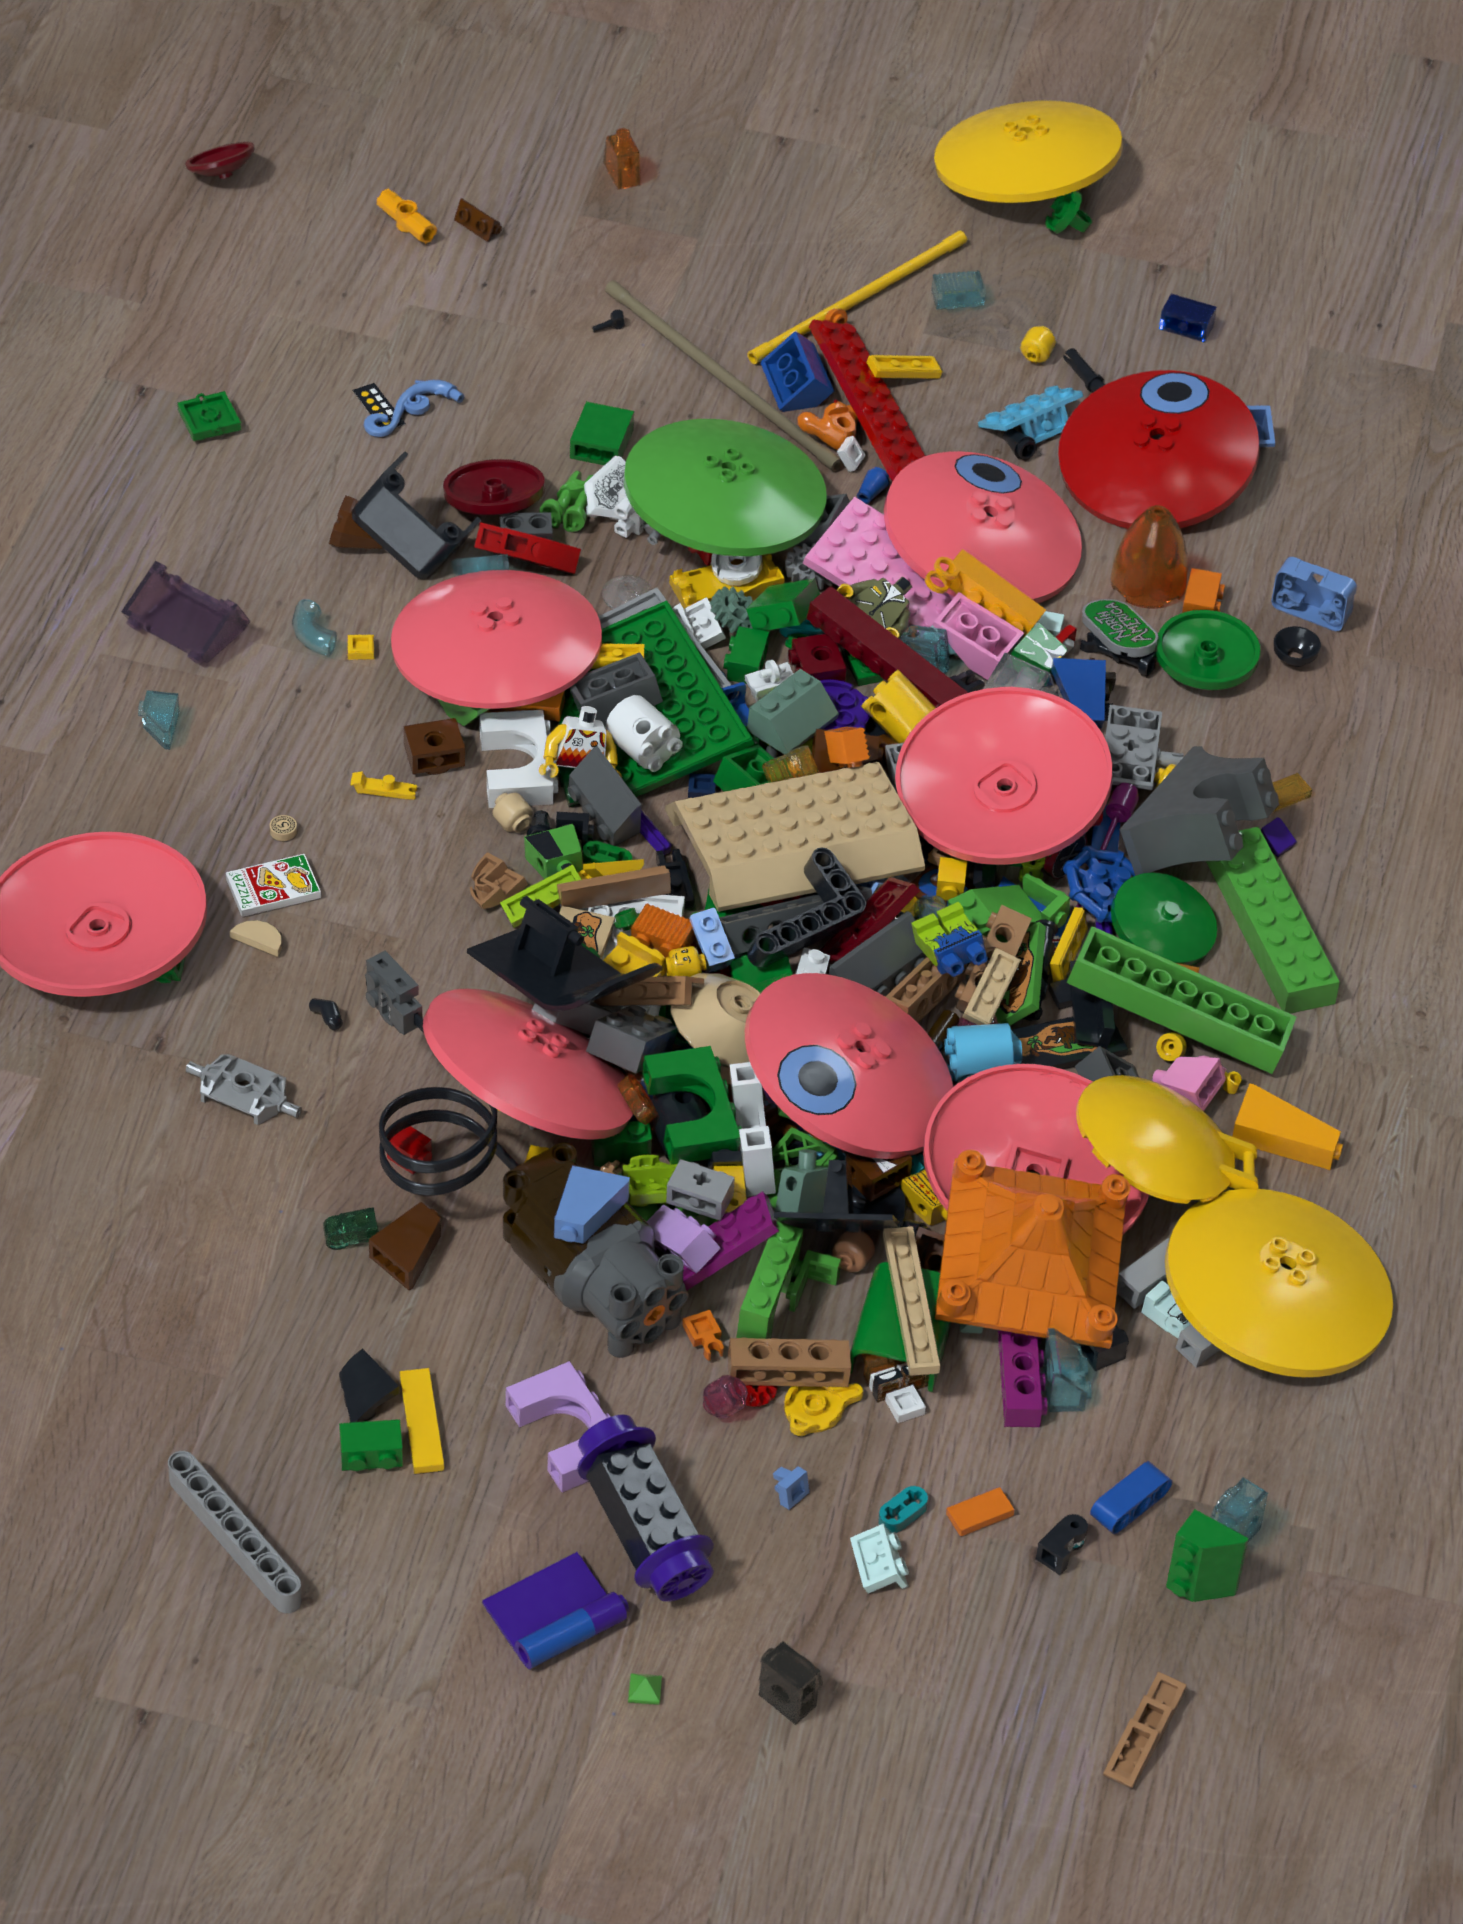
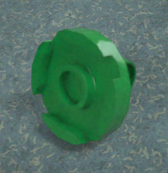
M1078 190L1058 196L1051 205L1054 211L1051 217L1046 216L1045 225L1049 230L1054 233H1060L1070 225L1080 232H1085L1093 221L1090 216L1079 209L1082 195Z

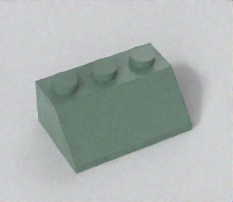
M799 669L749 707L747 731L786 756H789L814 737L816 729H824L836 720L839 713L821 681Z

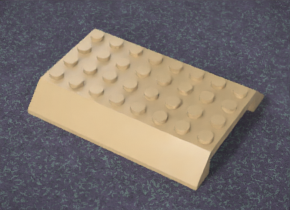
M879 762L688 798L665 806L673 826L683 825L710 877L709 895L718 912L816 892L804 874V867L813 851L821 847L827 848L834 853L854 884L925 870L917 827Z

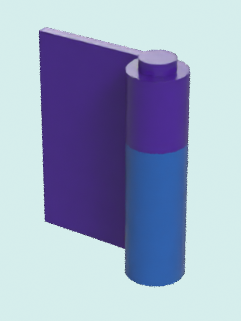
M578 1552L482 1600L483 1606L528 1669H532L626 1620L627 1612L629 1611L628 1603L621 1594L617 1595L615 1592L606 1594Z

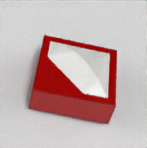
M1070 624L1056 636L1067 648V653L1075 646L1077 628Z

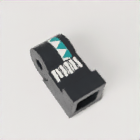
M1077 1514L1065 1516L1038 1542L1036 1560L1058 1575H1061L1067 1569L1070 1553L1079 1550L1085 1544L1088 1529L1087 1521Z

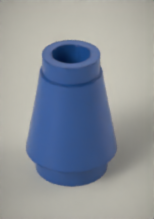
M879 467L868 470L857 493V498L866 504L870 503L888 486V473Z

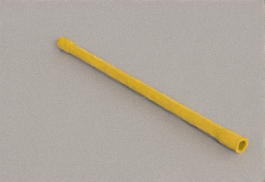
M960 230L943 239L939 244L772 340L764 342L748 351L749 361L752 364L761 362L794 331L802 336L811 331L809 325L812 319L825 320L826 314L831 309L840 308L847 311L945 253L962 246L967 242L965 233Z

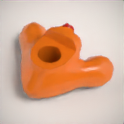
M834 400L832 404L826 407L824 416L821 419L807 411L802 412L797 417V422L802 431L807 434L816 435L833 449L839 450L846 437L854 436L856 438L859 419L851 405H845L838 400Z

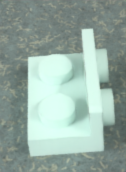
M881 1524L850 1538L863 1588L867 1593H871L894 1582H897L902 1589L908 1587L905 1576L909 1574L904 1559L899 1556L898 1550H901L902 1546L895 1532L890 1533L885 1525Z

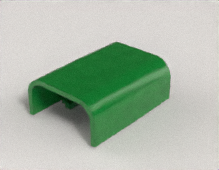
M882 1262L874 1269L850 1351V1374L853 1373L857 1355L861 1353L907 1362L888 1262ZM921 1268L939 1363L941 1365L952 1322L934 1319L940 1272ZM929 1374L927 1391L933 1392L938 1374Z

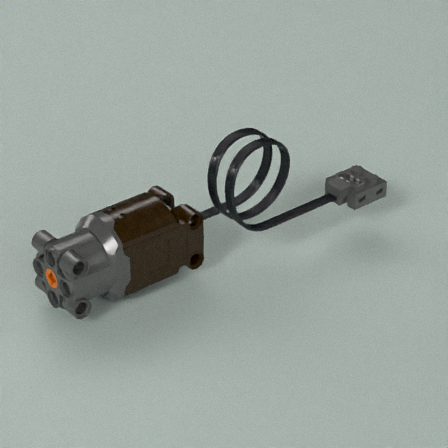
M386 951L366 960V999L369 1005L373 1008L376 1007L385 1022L390 1026H394L399 1033L405 1035L416 1028H419L424 1033L422 1005L414 998L419 995V985ZM427 1087L412 1090L394 1099L383 1110L379 1120V1156L381 1166L386 1175L405 1191L423 1196L443 1195L456 1191L478 1178L489 1166L494 1155L498 1156L510 1169L503 1177V1199L505 1204L511 1208L503 1215L504 1240L511 1244L513 1251L565 1307L576 1312H592L608 1330L607 1348L611 1355L618 1358L627 1357L633 1352L634 1344H650L657 1340L664 1330H672L679 1326L681 1322V1309L689 1296L683 1283L684 1263L677 1255L667 1254L659 1258L655 1254V1234L652 1227L628 1202L617 1210L584 1244L554 1238L557 1210L572 1166H577V1150L573 1145L569 1143L556 1144L519 1165L497 1142V1109L489 1105L492 1112L491 1115L489 1110L480 1101L467 1093L452 1088ZM428 1099L451 1100L466 1105L477 1112L488 1125L486 1130L478 1122L466 1115L449 1110L435 1109L411 1113L395 1121L386 1131L384 1129L388 1119L397 1110L408 1104ZM424 1122L457 1124L469 1129L480 1138L464 1152L438 1161H420L409 1158L390 1143V1140L398 1132ZM486 1146L489 1147L485 1156L471 1170L455 1179L435 1184L417 1183L406 1179L390 1165L385 1155L386 1151L397 1164L414 1172L440 1173L464 1165L481 1153Z

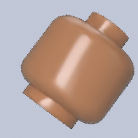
M864 1231L861 1233L844 1232L832 1249V1256L841 1259L840 1268L852 1273L864 1269L875 1253V1245L871 1237Z

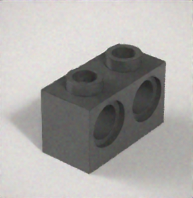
M551 512L500 514L501 528H508L552 540Z

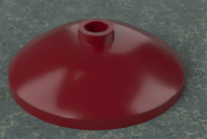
M252 142L222 145L189 158L185 162L187 170L206 177L219 176V179L231 177L233 171L242 167L254 153L255 147Z

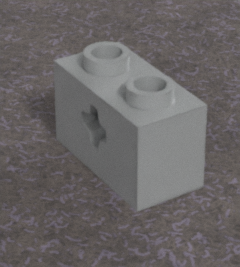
M680 1159L667 1183L666 1203L721 1221L734 1196L735 1177Z

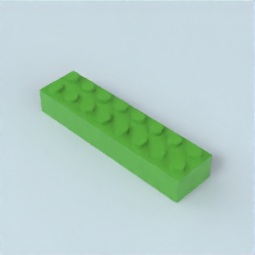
M1254 827L1239 830L1243 840V847L1231 861H1206L1281 1010L1291 1014L1334 1005L1340 982L1260 828Z
M1091 926L1067 980L1068 984L1078 989L1084 990L1273 1074L1284 1052L1297 1018L1290 1013Z

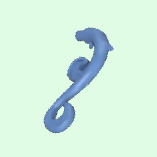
M416 380V384L409 387L397 400L389 425L384 427L376 426L379 422H388L386 414L376 413L367 416L364 420V429L369 435L374 437L387 436L397 427L404 410L414 415L423 414L430 408L429 399L423 396V394L433 393L435 395H442L448 399H454L458 403L463 401L464 394L459 392L455 385L447 381Z

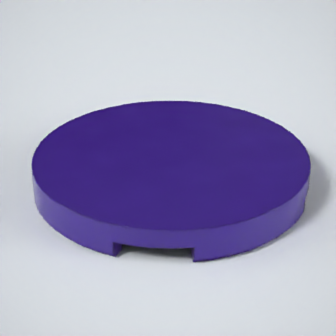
M820 680L839 713L838 718L823 730H832L846 726L866 729L871 717L861 708V705L868 697L854 689L850 683L840 680Z

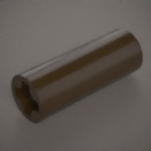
M944 1010L927 1033L939 1051L942 1050L944 1040L947 1039V1028L959 1026L960 1024L959 1016L950 1010Z

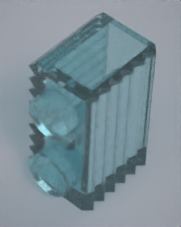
M980 271L953 272L952 274L949 272L948 274L939 273L938 275L935 273L933 275L931 292L936 309L984 306L986 289Z

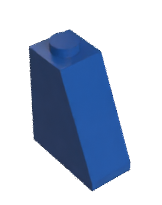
M1053 658L1051 672L1063 699L1077 706L1094 721L1098 728H1102L1105 721L1106 660Z

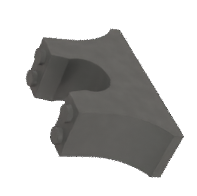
M1202 746L1192 747L1120 828L1135 876L1188 862L1231 861L1243 847L1242 836L1239 834L1235 821H1252L1268 818L1279 805L1278 794L1274 790L1271 773L1267 768L1265 758H1223L1207 753Z

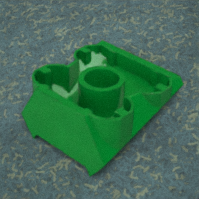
M747 955L735 958L729 965L731 978L747 983L760 993L773 982L793 975L788 956L766 967H756L749 961Z

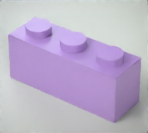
M662 1205L647 1221L655 1234V1248L666 1255H677L682 1259L684 1266L695 1273L720 1249L719 1245L713 1240L716 1235L705 1224L701 1226L691 1216L687 1218L678 1208L672 1210Z

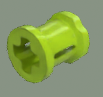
M1045 857L1035 860L1034 865H1032V861L1021 863L1023 868L1019 872V880L1023 883V876L1032 872L1033 877L1043 880L1041 869L1044 867Z

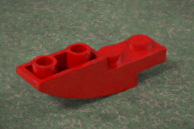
M481 522L474 545L476 549L572 574L576 573L581 553L580 548Z

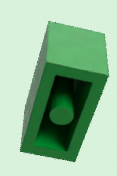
M738 627L736 636H731L729 651L731 653H726L723 669H727L728 681L744 682L747 684L745 682V675L763 669L768 652L769 631Z
M400 1419L339 1423L342 1471L403 1467Z

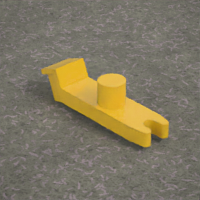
M363 771L352 773L350 785L354 786L358 794H371L408 800L416 798L417 785L396 782L395 777L392 775H385L382 780L367 778Z

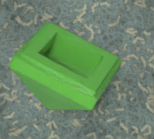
M631 1673L628 1702L660 1705L662 1676Z

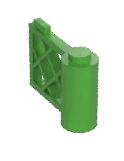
M793 1127L789 1129L772 1149L773 1162L785 1159L786 1167H790L789 1158L799 1156V1150L801 1149L826 1153L821 1159L816 1160V1165L828 1168L829 1160H838L836 1148ZM794 1138L803 1142V1147L787 1149V1146ZM784 1168L774 1170L776 1193L766 1194L773 1208L776 1207L781 1173Z

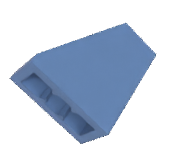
M572 1166L555 1217L554 1238L584 1244L628 1201L630 1177Z

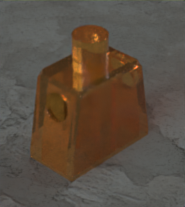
M620 128L616 131L615 135L606 137L603 163L618 190L640 186L639 150L630 136V131L626 128Z

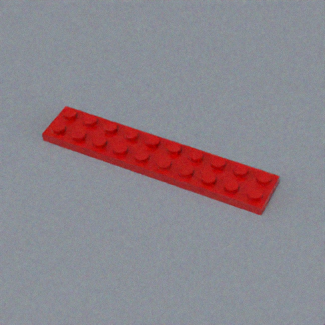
M812 319L809 329L893 482L902 469L915 460L925 457V454L883 378H875L869 368L867 359L870 354L856 328L848 323L841 324L829 320Z

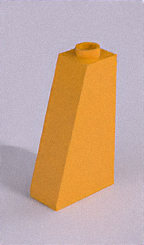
M1249 1083L1234 1124L1232 1137L1251 1143L1258 1150L1327 1170L1331 1169L1333 1160L1339 1161L1343 1149V1144L1339 1143L1341 1131L1266 1090Z

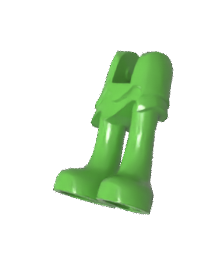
M575 471L566 483L560 487L557 493V501L555 499L544 501L540 507V513L551 512L553 528H558L562 520L564 530L567 532L579 531L584 527L587 520L585 508L588 505L584 484L593 475H589L586 481H582V473Z

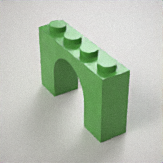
M776 1221L779 1232L768 1238L740 1308L736 1338H771L781 1292L786 1293L789 1283L795 1279L794 1273L800 1256L803 1229Z

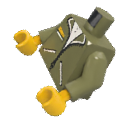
M901 577L894 585L885 578H881L879 580L861 581L851 585L841 584L837 589L848 600L852 598L850 601L897 638H900L907 631L911 613L909 611V601L904 595L912 588V585L906 578Z

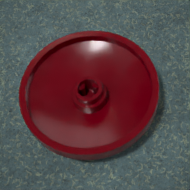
M507 459L483 460L461 466L447 475L443 483L444 498L451 506L464 512L483 515L505 514L522 510L539 501L545 493V479L543 473L538 468L525 462Z

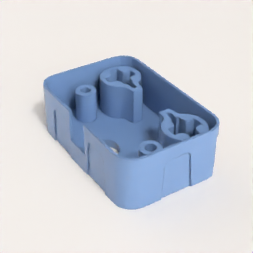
M1288 557L1276 574L1271 602L1276 609L1333 631H1340L1352 613L1357 584L1349 577L1302 561L1296 557ZM1314 574L1323 576L1321 582L1315 580Z

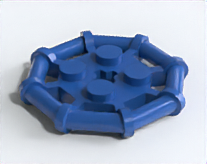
M1091 845L1084 846L1082 851L1072 860L1066 861L1063 867L1069 884L1070 899L1082 905L1096 917L1097 922L1112 923L1111 905L1114 896L1125 881L1130 879L1131 876H1135L1132 864L1124 856V852L1120 850L1113 852L1095 849ZM1098 860L1112 862V865L1099 863ZM1086 863L1089 869L1085 871L1080 866Z

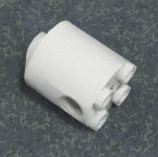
M640 695L627 697L618 703L606 721L605 729L610 731L614 742L644 769H650L652 772L658 771L672 754L677 753L681 749L683 744L680 740L679 728Z

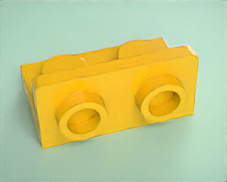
M623 932L617 935V946L603 960L624 974L652 963H658L663 967L662 971L653 977L666 974L665 957L661 952L645 946L637 938L628 936Z

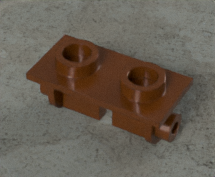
M462 198L460 199L454 218L456 222L487 242L490 241L492 234H499L501 232L502 226H500L499 221L482 212L473 204Z

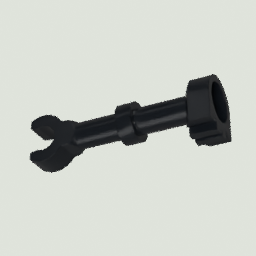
M1092 632L1087 633V641L1081 640L1080 649L1083 652H1101L1113 657V660L1121 663L1124 661L1138 667V672L1145 676H1149L1155 669L1157 657L1154 651L1143 657L1127 656L1128 653L1124 652L1118 655L1110 651Z

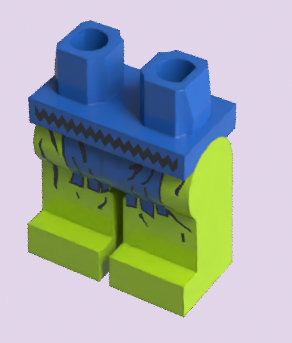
M959 902L936 911L938 918L932 913L911 923L915 943L929 960L937 966L941 975L948 972L954 977L961 974L964 970V965L971 961L974 965L978 966L987 962L982 934L964 914V909Z

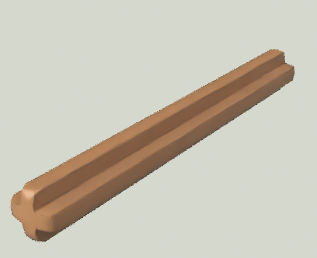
M618 1160L612 1163L607 1162L601 1167L600 1171L620 1175L622 1173V1169L619 1168L621 1162Z

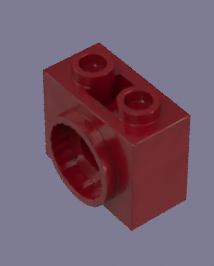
M827 634L792 639V649L788 650V660L791 666L794 665L795 672L801 669L819 681L840 680L845 682V663L837 643L832 641Z

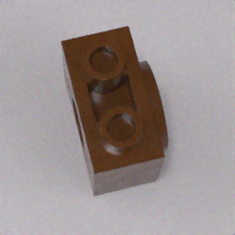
M456 718L403 726L404 748L413 775L420 773L442 774L451 768L465 766V746Z

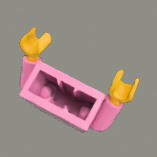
M1205 1055L1199 1057H1178L1167 1071L1158 1069L1153 1074L1154 1082L1178 1092L1203 1111L1222 1085L1227 1093L1235 1094L1242 1081L1241 1075L1238 1072H1226V1068L1221 1065L1220 1058H1210Z

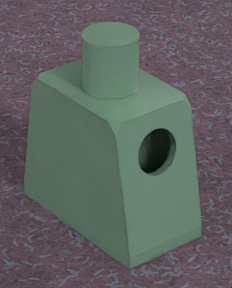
M810 1149L799 1150L798 1165L785 1167L782 1170L775 1212L823 1213L828 1168L816 1165L817 1151Z

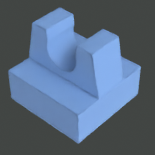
M799 1466L793 1471L780 1467L773 1473V1478L779 1481L775 1485V1491L779 1493L780 1505L788 1510L810 1493L807 1471Z

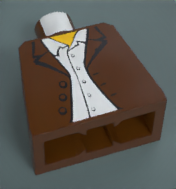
M842 1150V1154L846 1156L845 1160L851 1166L852 1184L870 1202L900 1186L902 1179L911 1176L912 1157L909 1155L898 1159H877Z

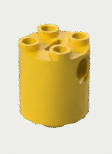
M897 670L889 677L888 683L883 680L875 687L873 692L876 695L874 697L870 696L861 705V708L894 741L904 743L914 727L936 707L900 670Z

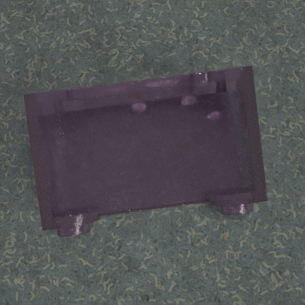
M155 561L121 611L128 619L126 623L136 631L143 629L186 652L188 658L197 664L202 662L208 663L247 628L250 620L238 604L228 599L226 601L220 599L219 601L185 583L180 576L168 574L166 571L167 567Z

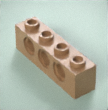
M1001 905L998 913L992 911L986 927L990 928L987 937L982 935L987 958H991L995 948L1015 957L1032 918ZM995 935H1003L1007 942L998 941ZM972 961L969 962L965 971L969 978L966 984L960 983L954 996L959 999L955 1007L956 1009L965 1012L976 989L975 982L980 981L988 965L987 962L979 966L974 965Z
M926 957L886 998L919 1023L967 976L965 974L967 964L964 965V970L961 974L952 977L948 972L941 975L937 966Z
M730 1338L728 1350L729 1385L848 1387L851 1372L849 1340Z

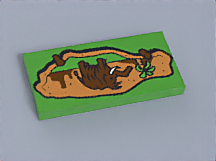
M1040 922L1029 927L1015 956L1021 961L994 1015L992 1024L1008 1023L1010 1026L1039 1009L1046 926Z

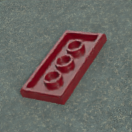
M889 877L866 901V907L857 922L834 934L819 950L824 954L830 955L828 964H834L887 926L920 890L913 883Z

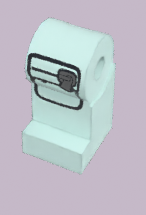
M1162 1280L1146 1294L1141 1312L1166 1332L1179 1338L1180 1332L1191 1325V1323L1176 1304L1170 1293L1169 1285Z

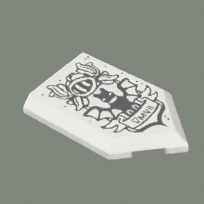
M614 456L584 484L588 504L586 507L587 516L610 517L611 520H618L615 514V506L618 504V492L624 488L623 476L626 464L621 457Z

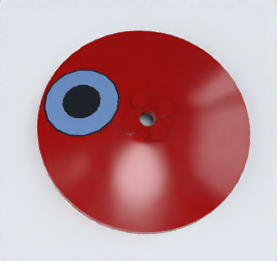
M1157 370L1119 378L1090 394L1068 418L1060 437L1058 454L1060 471L1066 488L1071 496L1089 513L1107 523L1131 530L1166 531L1197 524L1220 513L1231 505L1250 483L1257 468L1260 448L1258 430L1252 413L1234 392L1221 383L1198 374L1175 370ZM1157 434L1163 435L1160 439L1151 438Z

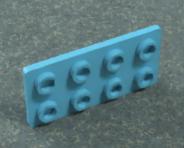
M1051 386L1044 389L1045 393L1027 396L1025 401L1020 404L1013 403L1005 406V410L1002 412H992L985 415L986 419L979 421L978 426L1007 431L1021 425L1023 434L1032 437L1036 444L1062 432L1068 420L1065 405L1083 397V392L1073 390V388L1061 389L1059 386Z

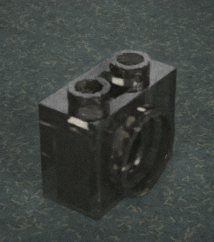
M782 1641L774 1649H768L760 1660L759 1696L796 1725L817 1706L818 1691L822 1688L823 1681L819 1669L807 1658Z

